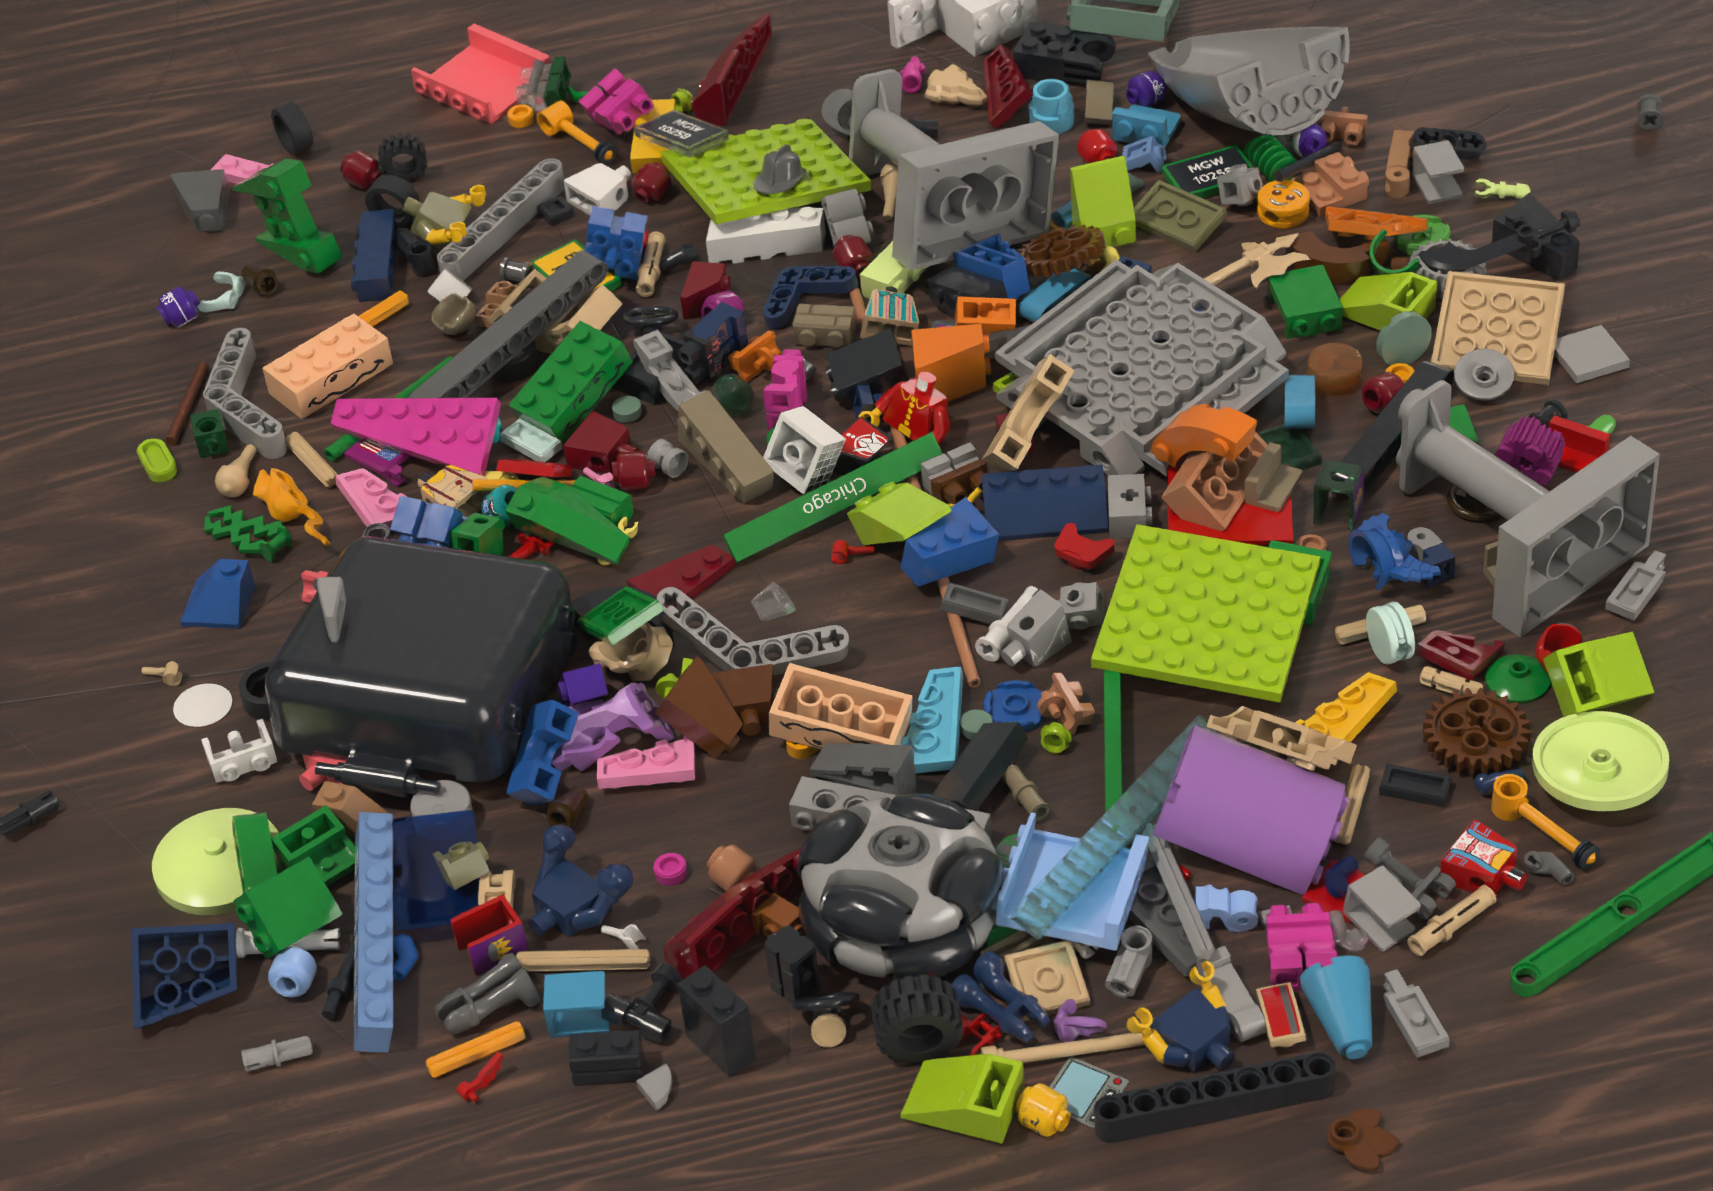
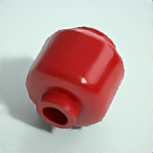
M1093 129L1087 130L1080 136L1077 152L1082 160L1089 164L1115 158L1117 146L1105 131Z

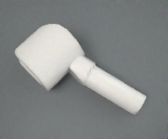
M634 924L624 929H617L607 925H603L601 928L602 933L621 939L628 949H639L635 943L641 939L646 940V937Z

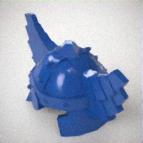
M1383 512L1379 516L1372 515L1368 521L1364 520L1361 527H1358V530H1353L1349 536V553L1353 566L1366 565V558L1370 557L1376 569L1373 573V579L1379 580L1375 585L1377 592L1387 582L1392 580L1421 582L1422 579H1433V576L1441 575L1438 566L1423 563L1410 555V550L1413 547L1412 541L1406 539L1403 532L1400 534L1395 530L1387 529L1390 516Z

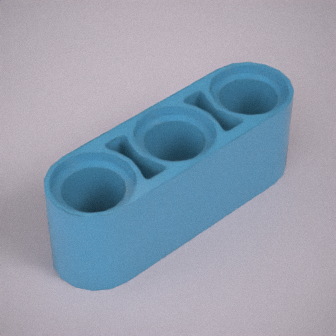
M1076 268L1069 273H1060L1058 276L1053 274L1022 299L1018 313L1024 319L1034 323L1093 277Z
M1289 375V378L1285 380V429H1315V375Z

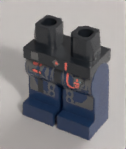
M721 302L695 325L693 331L687 330L683 334L685 344L678 349V354L682 362L689 365L683 372L694 386L701 380L709 383L717 379L716 376L724 371V366L729 363L728 356L734 351L740 352L747 347L748 337L745 333L747 330L743 311Z

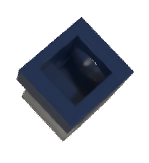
M1418 527L1410 530L1408 540H1411L1413 543L1410 555L1423 563L1438 566L1441 571V575L1433 576V579H1422L1421 581L1428 588L1455 578V556L1441 539L1428 528Z

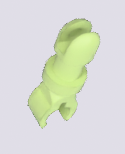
M1478 179L1475 182L1476 186L1483 185L1486 187L1484 192L1475 191L1474 196L1478 198L1498 195V198L1515 196V199H1521L1530 193V188L1526 184L1506 185V182L1501 181L1500 184H1495L1486 179Z

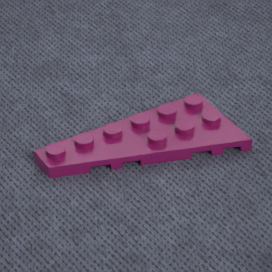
M498 398L337 399L330 424L337 431L361 439L367 438L376 441L378 445L384 447L391 446L397 448L402 453L434 464L453 465L485 476L501 403Z

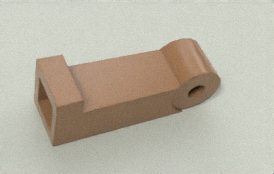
M1394 130L1385 174V192L1391 197L1401 198L1409 193V166L1411 157H1413V151L1409 146V139L1415 131Z

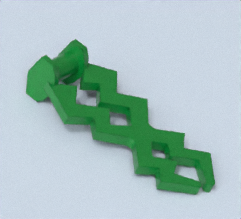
M231 505L208 512L209 516L205 517V534L212 533L213 539L231 535L232 547L240 545L238 549L240 554L261 553L267 561L272 563L274 561V553L282 546H292V537L287 528L282 525L281 520L265 525V519L262 515L243 521V511L240 510L232 513ZM224 515V525H231L222 527L221 519L211 524L210 518ZM254 529L255 538L267 535V539L272 540L269 543L263 539L251 543V534L241 535V533Z

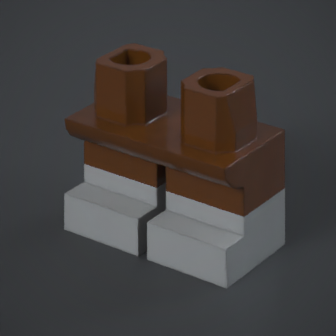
M970 442L948 451L947 456L944 453L922 462V484L933 497L944 503L957 504L965 497L967 498V494L973 492L977 487L983 491L982 474L987 473V463L981 462L978 459L976 449Z

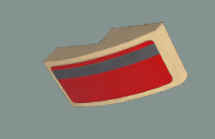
M1291 983L1256 989L1271 1048L1278 1046L1290 1047L1298 1042L1306 1041Z

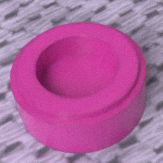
M677 853L663 854L655 860L653 865L656 880L667 886L681 883L688 873L686 860Z

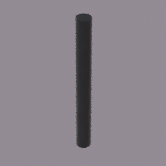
M1335 141L1275 172L1274 179L1277 182L1286 180L1315 164L1316 160L1341 151L1342 144L1339 141Z

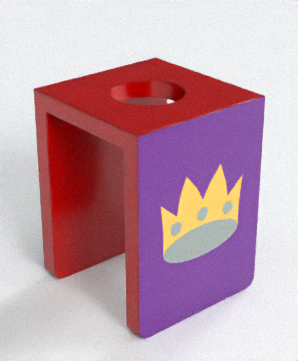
M503 894L450 920L456 946L459 950L467 947L472 970L475 975H480L492 969L502 957L511 952L517 956V953L520 951H528L523 923Z

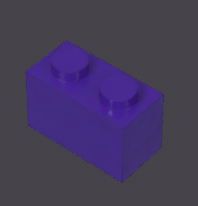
M600 663L562 674L561 682H558L557 686L561 704L567 703L569 707L587 701L600 699L604 702L606 701L608 691Z

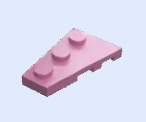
M364 468L336 475L337 487L366 527L374 523H383L390 530L400 495H405L402 493L395 494L388 489L387 483Z
M684 735L683 739L668 743L667 739L655 742V747L648 750L640 751L633 748L597 759L598 789H616L637 785L649 786L658 783H681L695 780V743Z

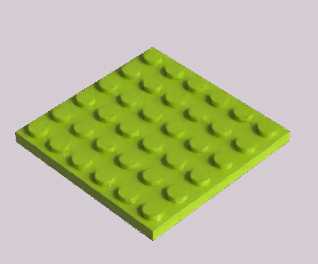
M799 119L795 123L787 125L775 124L769 129L764 130L752 129L746 131L745 134L736 136L724 135L720 139L713 141L701 140L694 145L685 147L673 146L669 150L661 151L663 164L716 225L820 202L825 196L855 188L857 193L871 190V180L809 119ZM785 144L790 145L792 152L798 154L801 167L805 168L807 173L795 186L782 193L764 194L756 191L753 187V182L762 171L765 155L777 151Z
M1136 524L1091 657V667L1281 702L1309 605V599L1311 598L1319 570L1320 556Z

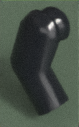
M686 243L680 249L661 259L660 262L666 272L681 264L694 262L698 256V250L694 245Z

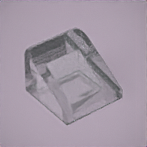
M774 581L751 600L752 605L763 622L796 611L786 591Z

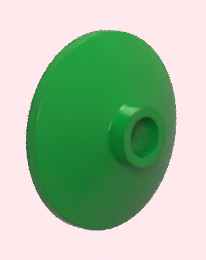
M1518 654L1506 655L1496 659L1488 666L1485 675V682L1490 692L1495 690L1496 697L1499 699L1507 695L1508 702L1511 703L1536 701L1547 693L1551 683L1549 675L1544 672L1537 659Z

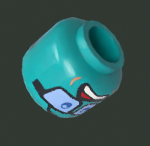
M502 485L486 495L481 507L483 515L501 518L505 523V527L513 524L505 509L517 489L510 485Z

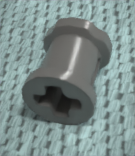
M1655 94L1642 96L1637 103L1640 112L1638 115V125L1645 130H1654L1662 124V114L1660 112L1662 100Z
M505 257L500 265V280L521 282L535 269L534 263L531 261L525 263L514 262L512 258Z

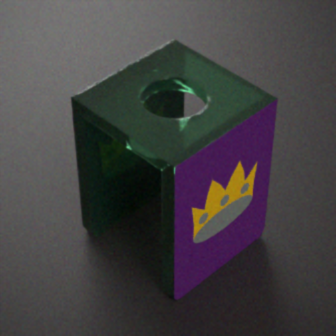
M1324 459L1314 483L1313 524L1319 525L1329 500V491L1349 495L1348 530L1353 531L1363 508L1364 466ZM1335 473H1343L1348 478L1345 481L1336 482L1330 476Z

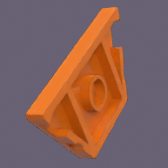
M1326 206L1325 210L1328 230L1339 232L1338 235L1343 237H1353L1356 234L1365 235V239L1373 240L1383 229L1387 231L1386 236L1428 229V218Z

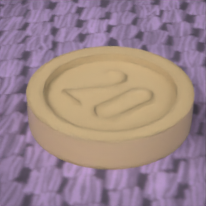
M823 1014L813 1021L811 1035L818 1045L834 1047L844 1040L846 1025L838 1015Z

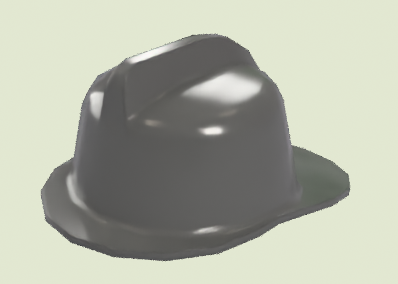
M839 89L832 92L825 99L822 105V116L829 126L850 136L853 90Z
M785 144L777 151L765 155L762 171L755 178L753 187L756 191L764 194L782 193L795 186L807 171L801 167L798 154L792 152L790 145Z

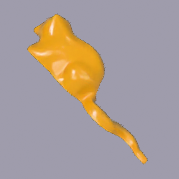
M271 468L270 475L262 469L254 486L253 496L266 502L270 515L277 521L288 522L298 518L301 514L306 515L309 520L305 523V531L328 546L330 544L328 539L316 530L324 522L322 517L307 506L308 500L304 493L298 489L293 478L279 469Z

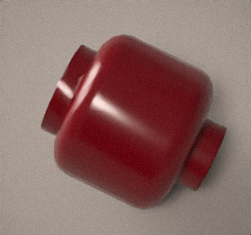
M360 150L348 153L341 163L340 171L342 172L343 179L361 190L369 188L378 177L382 176V172L379 169V161Z
M656 162L644 164L631 182L635 197L643 203H648V201L660 202L672 184L668 169Z
M846 235L840 238L835 243L832 254L838 266L854 268L857 277H860V273L874 259V255L864 239L853 235Z
M1384 372L1369 378L1362 387V400L1365 406L1373 413L1380 414L1404 385L1402 379L1392 372Z
M643 451L620 453L616 461L612 462L614 485L619 484L623 491L648 488L650 478L656 477L654 460H647V455Z

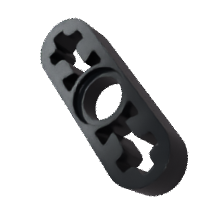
M1420 127L1416 129L1409 139V146L1413 152L1416 146L1441 142L1442 139H1446L1452 143L1459 159L1468 160L1478 159L1487 146L1484 137L1477 132Z

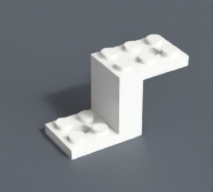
M1037 0L888 1L891 45L896 49L939 29L974 57H977L998 47L1000 44L1023 35L1029 22H1038ZM917 11L915 17L911 19L914 15V12Z

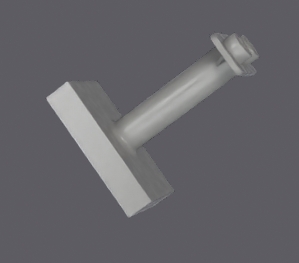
M894 69L866 74L856 80L853 86L849 159L866 176L880 173L887 163L894 162L898 165L893 258L912 271L954 260L953 252L997 233L1001 235L1002 241H1007L1009 245L1040 238L1041 234L1046 235L1049 233L1058 133L1037 121L940 145L900 116L903 82L900 73Z
M1440 380L1424 391L1422 389H1415L1404 398L1398 412V417L1402 421L1401 447L1396 457V463L1400 466L1399 488L1406 494H1412L1440 475L1508 520L1499 527L1492 619L1521 638L1649 546L1660 457L1658 452L1634 437L1629 436L1559 486L1549 491L1449 426L1452 391L1450 384Z

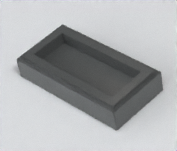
M949 582L940 610L992 624V622L1001 620L1004 617L1009 599Z

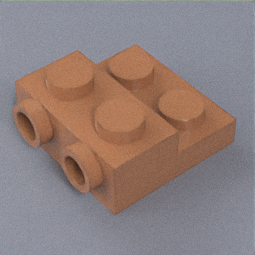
M1339 152L1316 160L1314 170L1291 178V181L1298 182L1306 187L1310 196L1309 207L1319 217L1325 215L1326 206L1344 208L1367 199L1368 175L1365 171L1358 172L1354 167L1353 160L1349 156L1343 157Z

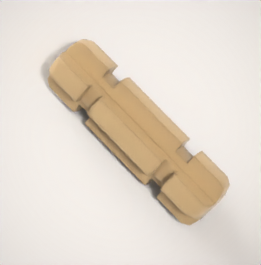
M1425 666L1420 674V683L1429 687L1436 685V689L1453 694V691L1456 690L1460 695H1465L1466 688H1469L1472 694H1477L1479 688H1483V685L1473 680L1466 682L1467 679L1445 671L1438 673V669Z

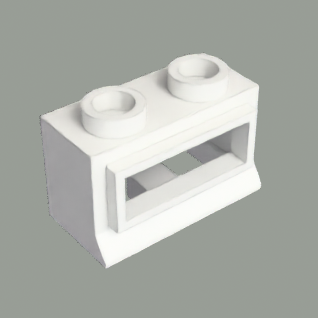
M263 719L256 721L261 736L260 739L243 744L240 733L232 731L227 736L231 749L216 754L212 753L208 738L201 739L216 783L234 781L241 774L253 770L264 771L271 764L278 762Z

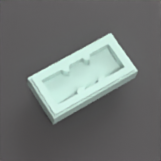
M520 418L500 433L501 442L535 461L546 462L563 449L562 442L559 439Z

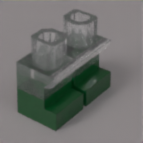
M565 56L554 57L552 64H544L542 61L535 59L532 68H521L520 80L523 86H517L515 91L519 104L531 103L533 111H542L558 101L565 102L572 76Z

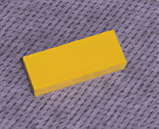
M675 99L651 100L654 103V108L648 114H642L635 120L630 156L632 174L638 173L640 168L647 163L652 164L656 162L666 167L661 160V151H666L673 147L674 140L643 129L640 126L671 112L677 113Z

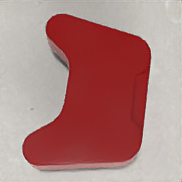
M1068 523L1064 526L1054 544L1056 556L1066 560L1068 565L1074 569H1093L1115 551L1114 540L1093 541L1077 533V527L1074 523Z

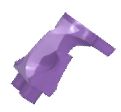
M633 682L619 690L607 702L600 699L569 706V708L578 712L570 742L562 744L556 750L551 763L560 771H564L572 765L579 771H583L620 743V737L614 733L627 727L636 728L645 734L650 733L659 741L667 739L669 742L674 739V734L670 725L655 714L659 705L649 696L645 685Z

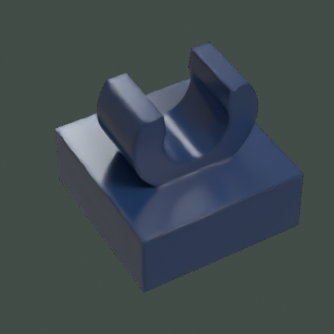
M857 385L853 403L856 420L863 411L872 412L876 408L874 404L883 394L871 395L869 385ZM871 416L867 418V421L870 422Z

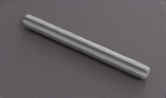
M1150 822L1145 825L1146 829L1142 833L1143 836L1149 837V850L1196 958L1199 960L1203 958L1210 960L1212 958L1211 954L1215 952L1212 940L1168 841L1153 835L1156 824L1152 825Z

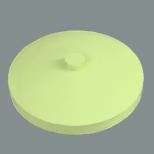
M1588 711L1560 718L1547 726L1539 734L1533 748V771L1539 784L1550 795L1563 803L1585 810L1618 811L1638 806L1654 797L1662 789L1668 777L1669 752L1660 735L1645 723L1619 713Z
M239 808L209 810L196 814L171 829L157 846L152 860L153 878L162 898L174 908L194 915H220L236 911L233 900L241 896L243 892L233 838L232 816L254 814L255 812ZM268 820L270 834L272 838L275 835L279 834V832L277 831L276 827ZM274 852L277 874H279L283 868Z

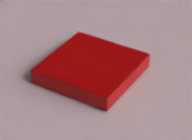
M500 459L497 461V471L546 477H572V466L567 464L522 459Z

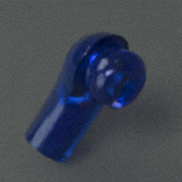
M1349 855L1326 871V890L1331 896L1341 898L1347 893L1349 883L1347 884L1346 878L1359 869V865L1354 857Z

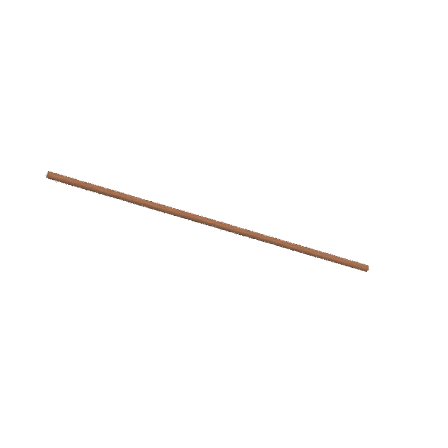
M856 287L849 294L853 307H855L860 330H862L866 308L861 291ZM889 424L896 449L906 445L905 435ZM917 473L906 478L907 483L921 490ZM949 577L937 580L942 600L950 582ZM946 612L970 688H977L980 686L981 681L961 616Z

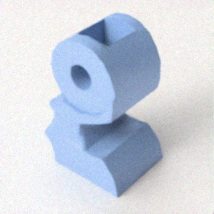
M1212 885L1196 887L1194 902L1206 929L1210 928V920L1213 917H1220L1230 932L1247 931L1257 926L1258 914L1256 913V908L1258 906V899L1254 893L1246 890L1229 893L1227 888L1219 890L1215 889Z

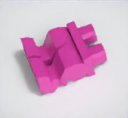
M616 68L598 83L602 91L595 86L579 101L592 121L603 127L606 126L610 130H614L618 135L623 131L628 132L635 126L637 118L642 114H648L654 108V103L642 86L630 78L626 81Z
M785 349L783 355L774 356V365L772 367L773 383L766 386L763 390L768 431L776 426L782 412L802 407L803 402L807 401L804 356H801L800 350Z
M1319 903L1306 904L1302 907L1301 914H1289V908L1285 905L1270 907V914L1266 916L1270 986L1290 982L1293 991H1302L1300 976L1303 973L1302 959L1305 960L1306 970L1319 962L1321 967L1332 965L1331 958L1337 957L1329 912H1323Z

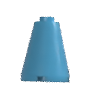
M1338 956L1331 958L1332 965L1321 967L1319 962L1307 968L1300 976L1301 989L1338 1054L1347 1056L1348 1059H1358L1365 1056L1373 1045L1370 970L1365 960L1361 957Z

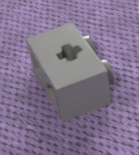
M1144 474L1108 475L1110 539L1132 538L1136 524L1152 525V507H1145V504H1151V486H1145Z

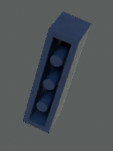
M394 209L361 212V221L356 224L358 240L354 241L356 257L352 259L355 275H351L350 281L352 291H357L359 302L385 300L393 295L397 253L394 240L399 232Z

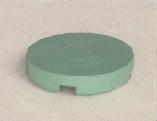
M1405 311L1390 319L1391 323L1387 328L1383 326L1376 341L1377 353L1388 365L1396 363L1413 364L1424 354L1432 337L1431 326L1424 317L1416 312Z

